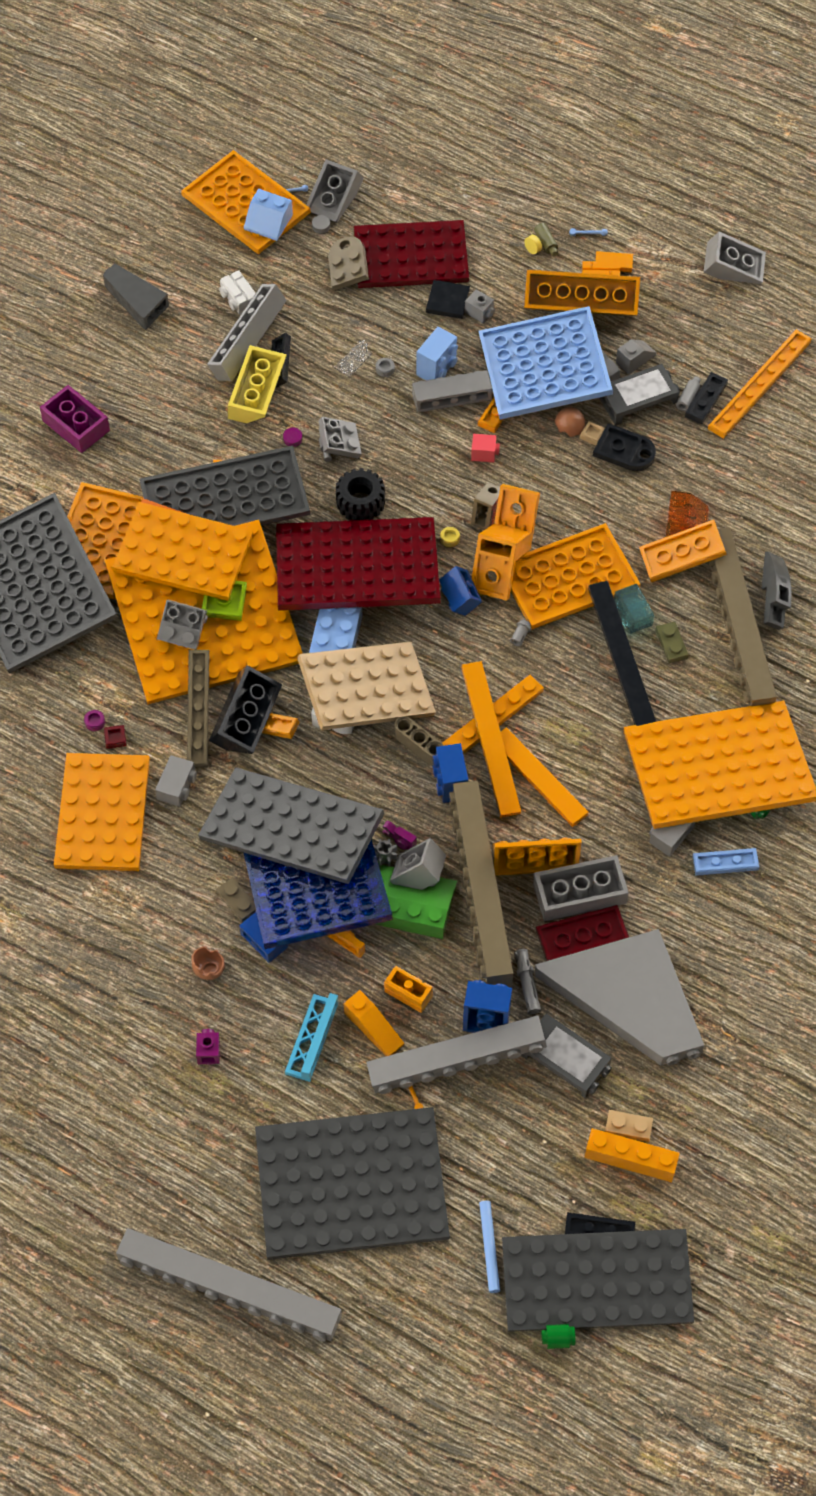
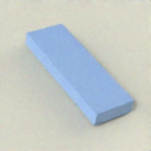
M756 848L693 853L692 856L695 876L759 870Z

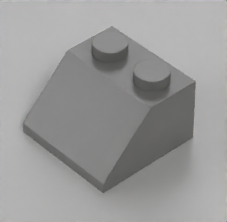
M429 838L398 855L390 882L395 885L420 890L429 886H435L440 880L446 854Z

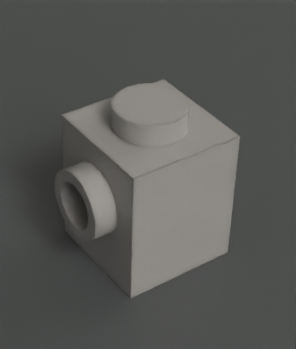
M477 289L465 301V313L481 323L491 318L495 312L494 299Z

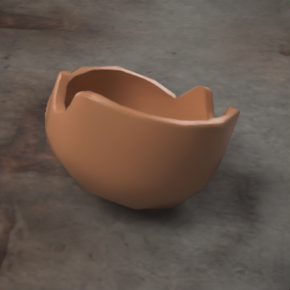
M575 407L563 408L557 413L555 418L557 429L560 433L566 432L569 437L581 434L586 426L582 412Z
M202 946L196 949L191 956L192 970L201 979H216L222 975L225 969L224 958L218 950L211 951L206 946Z

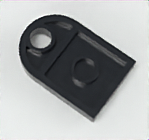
M610 423L607 424L593 451V457L632 471H642L649 468L653 464L656 455L655 445L650 439ZM648 454L650 457L644 459L640 455Z

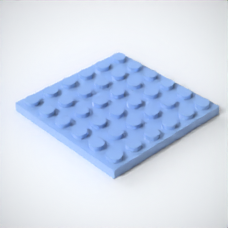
M590 306L479 331L500 420L613 395V389Z

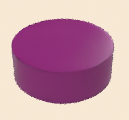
M291 427L284 431L283 441L287 446L296 447L302 443V432L298 428Z
M99 710L87 712L84 716L86 728L90 731L101 730L105 725L104 714Z

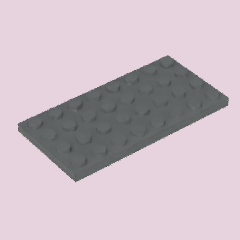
M293 446L139 479L144 499L193 516L232 526L259 520L261 525L311 515Z
M235 767L198 836L200 840L349 884L384 816V811L380 808Z
M686 1229L502 1237L508 1332L546 1330V1325L568 1324L569 1326H574L575 1329L694 1323Z

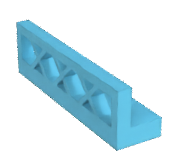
M329 993L328 998L313 994L287 1064L286 1075L308 1082L311 1081L339 1004L338 995ZM316 1002L325 1004L323 1012L318 1015L314 1009ZM317 1020L316 1032L310 1034L307 1026ZM310 1040L309 1051L303 1054L300 1045ZM303 1060L304 1064L301 1072L291 1070L295 1062Z

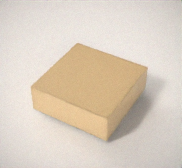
M588 421L580 434V439L596 446L605 428Z

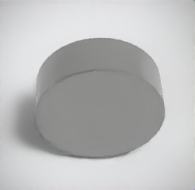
M324 215L314 217L312 229L319 234L328 232L330 229V219Z
M381 358L376 362V373L379 376L389 377L394 373L395 364L391 359Z

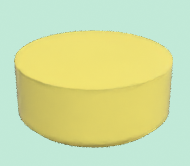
M530 235L525 238V247L531 254H536L542 250V243L537 236Z
M446 527L440 533V541L446 547H454L460 541V533L454 527Z

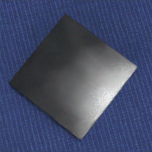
M433 280L426 313L463 319L465 301L469 296L470 286Z

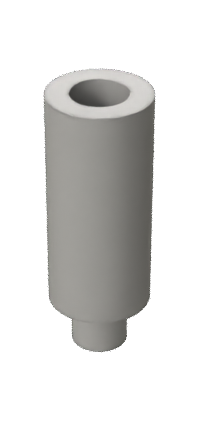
M695 376L693 380H689L676 403L679 410L686 412L701 388V379Z

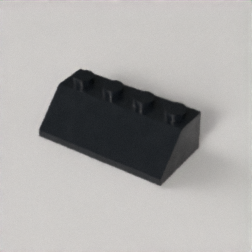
M246 665L236 676L209 741L226 751L253 754L282 684Z

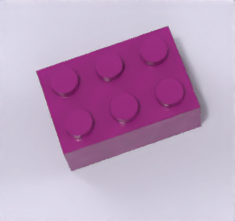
M69 385L65 386L40 406L42 421L80 453L86 451L110 431L108 417Z

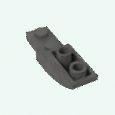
M767 551L764 557L761 588L766 590L763 624L780 630L784 628L785 610L791 608V581L783 558Z

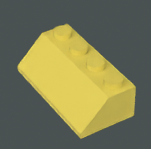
M249 346L228 404V419L249 423L266 416L286 359V354Z

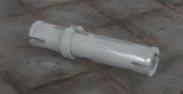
M519 949L514 952L518 968L516 972L521 980L527 1013L530 1015L541 1012V1007L533 978L534 968L530 964L528 950Z

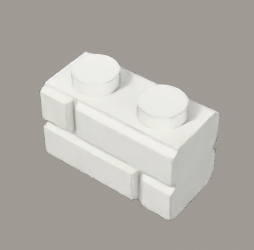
M236 271L230 276L227 275L220 280V294L223 298L227 297L230 308L233 311L236 310L241 315L256 294L240 271Z

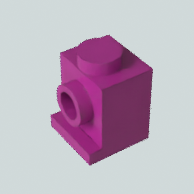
M203 1029L201 1033H197L196 1058L198 1065L220 1064L219 1032H215L213 1029Z

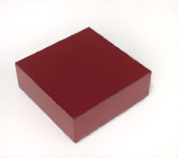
M124 725L104 728L106 749L127 746Z

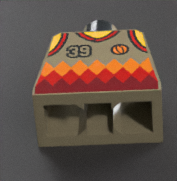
M486 483L474 498L471 525L483 530L493 525L500 485L502 484L497 483L493 485Z

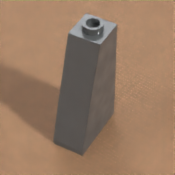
M114 263L104 272L105 288L143 329L146 330L169 306L167 293Z

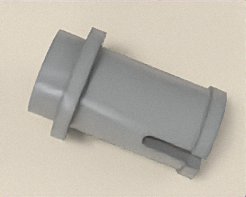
M523 619L517 622V628L510 639L513 645L519 647L522 646L527 633L531 632L530 622Z

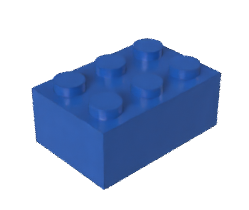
M481 980L468 981L464 1002L463 1031L475 1033L508 1024L512 988L500 983L492 985L486 984Z

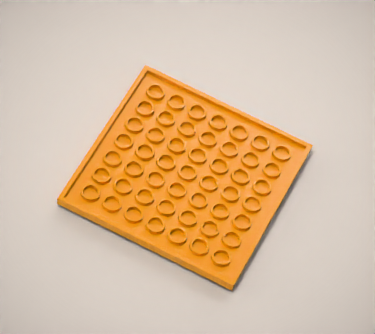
M259 520L236 525V527L253 531V537L236 581L247 582L242 621L208 617L207 622L203 625L197 650H209V688L234 682L238 672L246 665L263 674L299 664L297 659L299 654H303L289 610L278 611L277 573ZM116 557L105 559L107 572L147 705L188 694L189 650L194 649L157 640L166 600L202 609L204 595L114 572L112 567Z

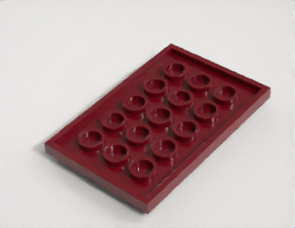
M464 220L354 226V237L358 238L365 247L369 277L368 280L359 282L358 288L433 284V280L450 283L469 282Z

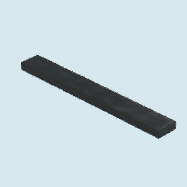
M608 581L588 585V590L634 725L640 726L656 722Z

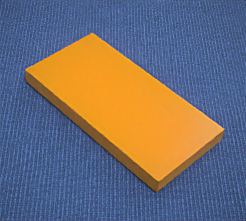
M715 520L639 547L651 583L727 555Z

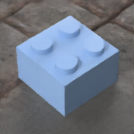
M437 327L416 352V375L424 380L444 378L449 368L454 367L458 359L456 357L458 349L457 336Z

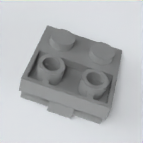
M327 417L319 419V445L324 455V461H331V454L357 459L361 456L356 423Z
M166 600L157 640L197 650L203 625L207 622V610Z

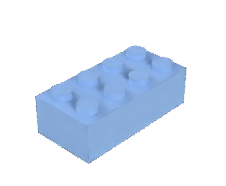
M362 607L319 609L309 653L355 648L362 620Z

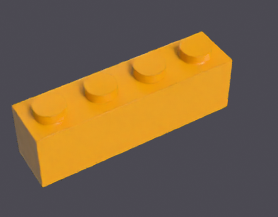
M592 1128L584 1158L672 1183L680 1153Z

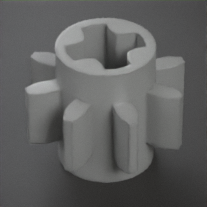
M379 839L377 846L372 845V851L374 852L372 859H377L379 866L382 864L390 866L392 859L397 860V853H395L397 845L392 846L390 839L387 841Z

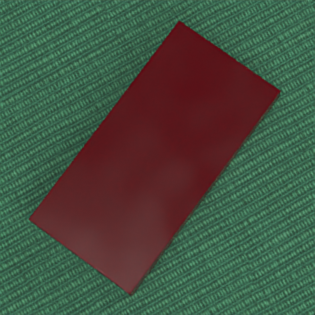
M618 905L536 926L535 929L546 961L629 938Z

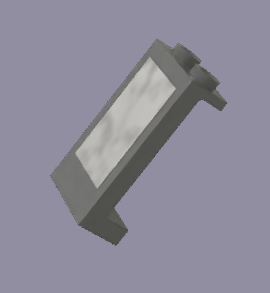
M659 364L612 381L613 395L600 397L599 399L616 426L622 424L623 416L670 399L673 404L677 403L680 390L678 385L673 383L670 372L664 368L663 364Z
M546 1013L540 1020L547 1047L538 1053L528 1052L521 1054V1056L525 1059L529 1056L580 1090L583 1098H586L589 1093L593 1095L599 1086L598 1081L601 1077L606 1078L612 1069L610 1066L611 1057Z

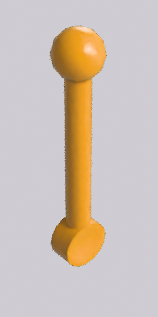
M413 1086L408 1087L415 1102L414 1109L424 1108L419 1103Z

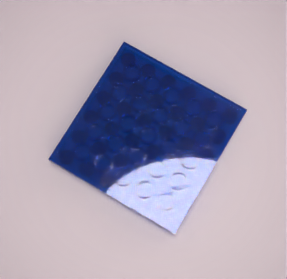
M372 839L349 884L244 853L265 950L393 920Z

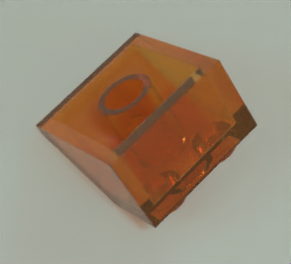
M671 491L666 537L706 523L709 506L692 493Z

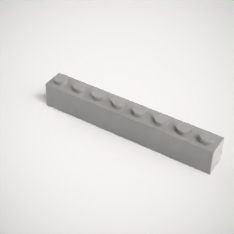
M534 1016L367 1061L366 1063L375 1094H386L398 1087L408 1088L413 1086V1083L433 1081L435 1077L443 1075L445 1077L453 1076L461 1070H475L483 1064L494 1065L502 1059H516L521 1054L528 1052L538 1053L543 1048H546L547 1045L539 1016Z

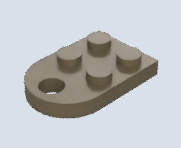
M353 236L344 237L336 241L328 254L331 285L334 291L368 280L366 252L362 242ZM349 244L346 249H343L345 245Z

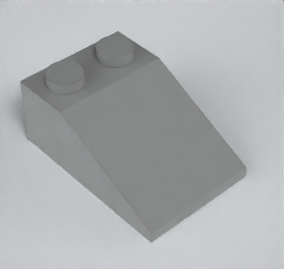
M326 159L306 205L310 207L311 213L324 215L331 221L338 222L357 195L364 178L357 170Z
M719 231L707 242L704 273L721 280L761 284L763 283L766 252Z

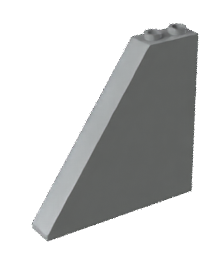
M659 929L535 964L534 974L536 978L660 1066L664 1064L674 1065L681 1059H694L702 1054L704 1048L703 1040Z

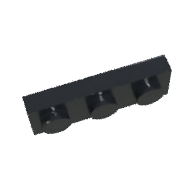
M287 333L272 340L271 351L286 354L276 388L288 381L291 336Z
M711 372L687 409L685 417L702 425L727 386L728 379Z
M567 1212L565 1234L635 1231L634 1221Z

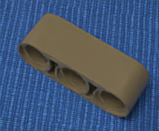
M402 716L396 719L395 738L427 764L434 765L433 754L431 753L436 752V747L444 745L409 717ZM422 740L423 742L417 743L415 741Z

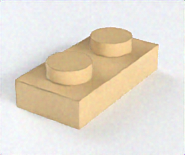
M609 1110L605 1132L649 1142L653 1118Z

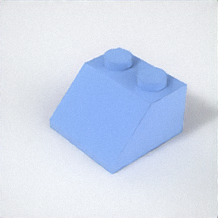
M258 189L250 202L244 230L278 241L293 215L292 200Z

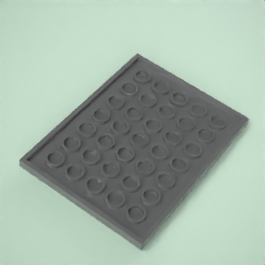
M55 493L0 520V656L7 671L12 673L118 618Z
M433 1107L255 1127L267 1260L450 1239Z

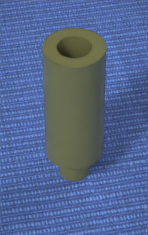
M545 223L536 225L534 231L546 253L551 254L553 257L558 255V245Z

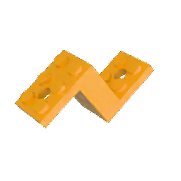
M506 484L500 485L495 522L478 534L472 581L479 594L506 601L510 598L515 562L531 550L540 498L539 492ZM514 503H518L521 506V513H516L513 510ZM489 571L496 573V581H492L488 577Z

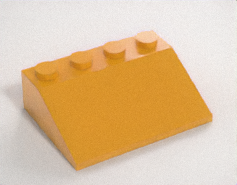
M565 837L560 840L540 839L539 841L520 840L518 842L499 841L492 843L491 854L495 876L533 874L535 872L578 864L582 840Z

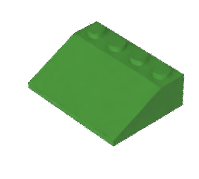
M374 863L360 904L359 921L443 939L457 881L440 877L439 882L435 886H429L423 890L395 885L390 882L394 867L379 866V864Z

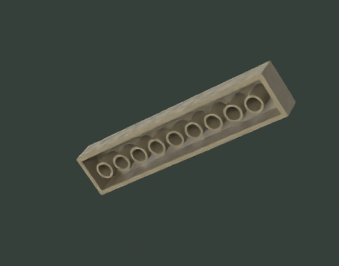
M478 780L454 783L453 792H449L450 814H453L452 825L453 832L456 833L457 838L455 840L456 849L460 854V871L463 870L462 883L467 894L465 897L466 906L470 910L469 923L470 928H473V946L477 951L476 963L477 967H480L479 979L486 984L495 985L500 983L512 988L513 969Z

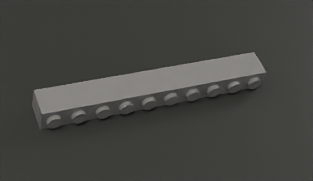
M127 1228L116 1252L120 1264L132 1268L135 1266L141 1268V1271L149 1276L154 1274L162 1276V1279L170 1284H175V1282L183 1284V1287L191 1292L201 1291L212 1300L219 1298L226 1301V1304L238 1309L240 1306L248 1309L247 1312L254 1316L260 1317L264 1315L269 1317V1320L275 1324L282 1325V1323H285L298 1333L306 1331L313 1334L312 1337L319 1341L325 1342L326 1339L332 1341L342 1317V1310L340 1308Z

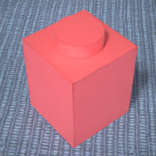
M473 434L471 461L495 462V455H499L500 443H496V435Z

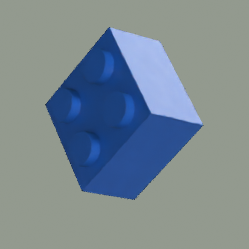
M461 743L436 747V755H433L434 765H432L434 778H437V795L442 796L443 803L450 802L449 792H453L454 783L468 782Z

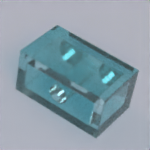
M637 584L615 591L614 600L621 615L622 624L625 628H628L630 633L653 626L654 614Z

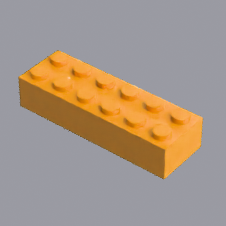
M527 270L524 309L565 312L590 306L591 314L637 316L640 277Z

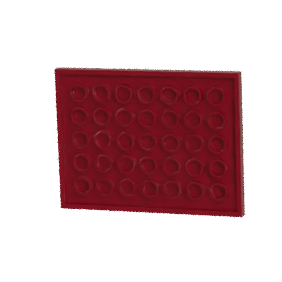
M434 517L276 524L278 611L441 604Z

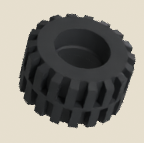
M359 468L358 471L352 469L350 473L345 472L344 477L341 476L339 482L336 483V503L342 516L345 515V518L348 520L351 518L353 520H373L374 516L378 517L385 505V485L382 478H379L376 472L372 474V470L364 471V468ZM360 492L368 494L364 498H356L352 495Z

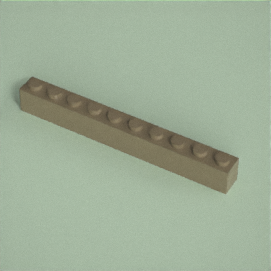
M719 528L718 531L727 555L709 561L708 566L712 567V581L717 585L716 596L722 603L721 615L726 618L725 630L731 637L730 649L735 652L734 663L735 667L739 668L740 671L739 682L745 689L743 693L744 701L749 706L775 703L777 698L731 528Z

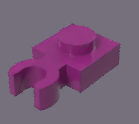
M388 820L382 826L384 828L382 833L394 838L397 846L401 849L408 850L417 845V837L399 826L397 828Z

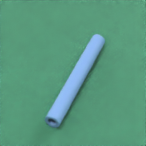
M481 1201L479 1205L489 1293L500 1292L491 1202Z

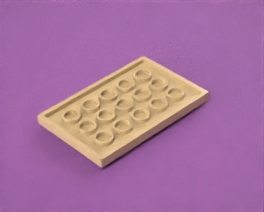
M412 642L299 654L297 658L320 730L396 721V719L402 716L409 717L410 719L430 717L436 713Z

